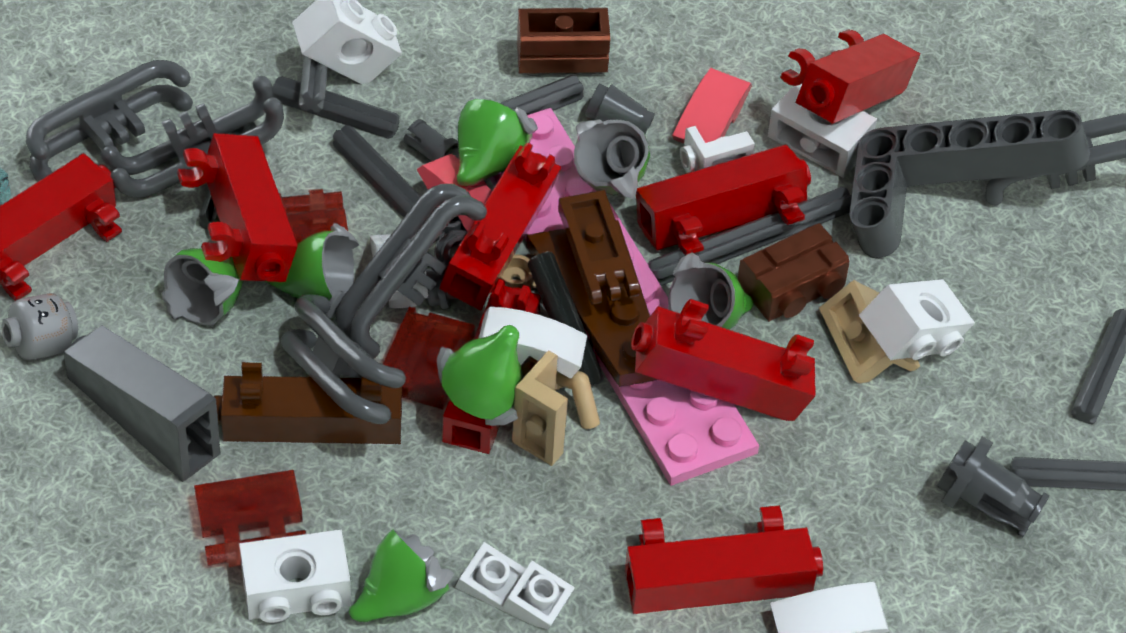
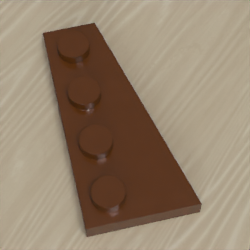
M616 220V223H617V225H618V228H619L620 234H621V236H622L624 245H625V247H626L628 256H629V258H630L632 267H633V269H634V266H633V263H632V260H631V257H630V254H629V250H628V247H627V244H626V241H625V238H624V235H623V232H622V229H621L619 220ZM565 229L527 235L526 247L533 257L549 251L554 254L582 324L590 336L589 341L617 385L622 387L658 380L635 372L636 351L631 348L632 337L637 325L640 322L645 323L650 317L640 284L639 296L629 298L624 284L620 283L621 299L614 301L609 300L605 287H600L602 303L591 305Z

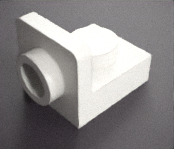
M692 126L685 130L684 146L680 148V159L685 171L690 173L754 154L755 143L747 131L732 136L720 137L705 143L696 126Z

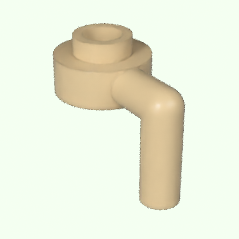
M529 357V361L522 367L524 377L538 360ZM557 371L555 390L563 387L572 389L581 427L583 429L597 427L600 424V419L587 374L577 371L570 379Z

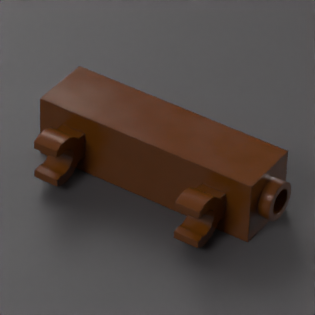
M242 362V376H224L223 395H214L217 405L218 425H222L223 441L401 444L402 386L400 388H390L369 381L364 377L362 379L340 378L358 396L371 402L383 404L390 409L391 418L385 424L368 422L347 413L311 377L263 376L262 363Z

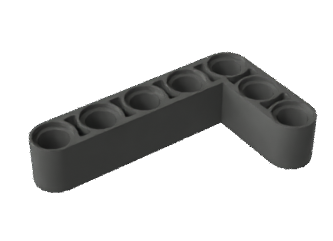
M1053 110L883 127L867 132L858 144L850 206V220L860 248L872 258H882L892 254L899 247L902 236L907 187L1061 173L1081 168L1090 157L1082 119L1078 113L1071 110Z

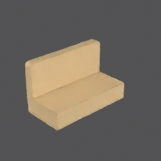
M853 280L819 307L853 381L860 384L870 382L892 364H896L910 372L917 370L920 367L918 360H913L912 358L890 360L859 317V314L877 297L879 292Z
M548 350L515 387L514 409L517 411L518 419L513 421L512 442L553 466L564 451L568 398L555 391L558 355Z

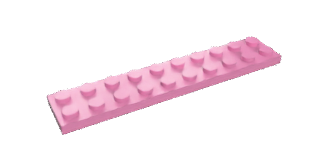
M551 108L527 115L528 118L534 119L538 127L532 134L530 144L533 147L531 151L539 153L546 158L549 154L555 156V164L561 166V170L549 197L525 236L526 242L527 235L564 229L558 212L559 198L596 192L580 177L574 164L575 146ZM504 172L489 178L494 187ZM611 206L615 220H619L650 316L657 306L668 309V296ZM593 349L602 371L670 486L758 454L759 444L734 404L661 380L619 387Z

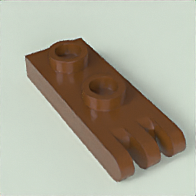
M605 190L559 198L558 212L591 305L602 303L600 287H605L610 301L621 299L620 283L624 284L629 298L639 296V284Z

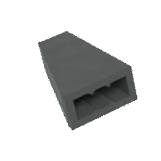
M103 325L87 336L84 335L77 338L64 351L67 378L182 482L186 481L221 454L216 398L206 390Z

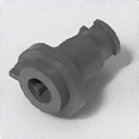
M982 436L976 446L965 440L936 485L946 492L941 502L953 508L960 498L992 519L1011 525L1019 530L1018 535L1024 537L1031 522L1034 523L1046 504L1049 495L1045 492L1042 495L1031 489L1024 479L987 457L986 455L993 444L990 440Z

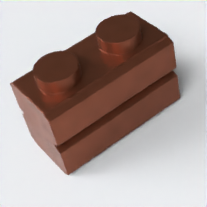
M608 8L518 9L517 53L519 73L608 72L610 52Z
M818 223L740 260L738 281L744 293L752 297L753 304L770 322L782 315L786 318L797 315L804 309L807 303L821 296L824 299L832 298L846 284L850 261L846 252L837 242L832 241V236Z

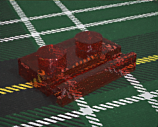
M409 306L383 362V365L398 368L404 372L406 380L402 386V398L443 410L448 395L443 389L438 375L437 357L440 349L444 347L456 352L466 343L473 341L475 325L429 312L428 316L416 313V308Z

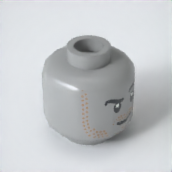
M47 293L14 301L10 306L8 318L2 320L1 329L4 342L9 348L14 347L18 355L25 360H35L63 354L70 347L72 340L78 336V321L75 310L69 302H64L61 297L54 293Z

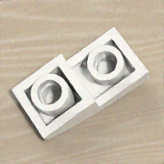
M489 307L486 310L479 338L492 335L507 325L516 327L519 331L517 356L520 366L529 356L539 361L549 350L558 355L557 371L571 379L581 368L587 340L586 334L556 320L522 310L502 307Z
M483 542L455 586L456 589L512 616L547 630L575 588L534 561H531L528 567L525 568Z
M875 582L831 587L770 603L778 633L889 632Z

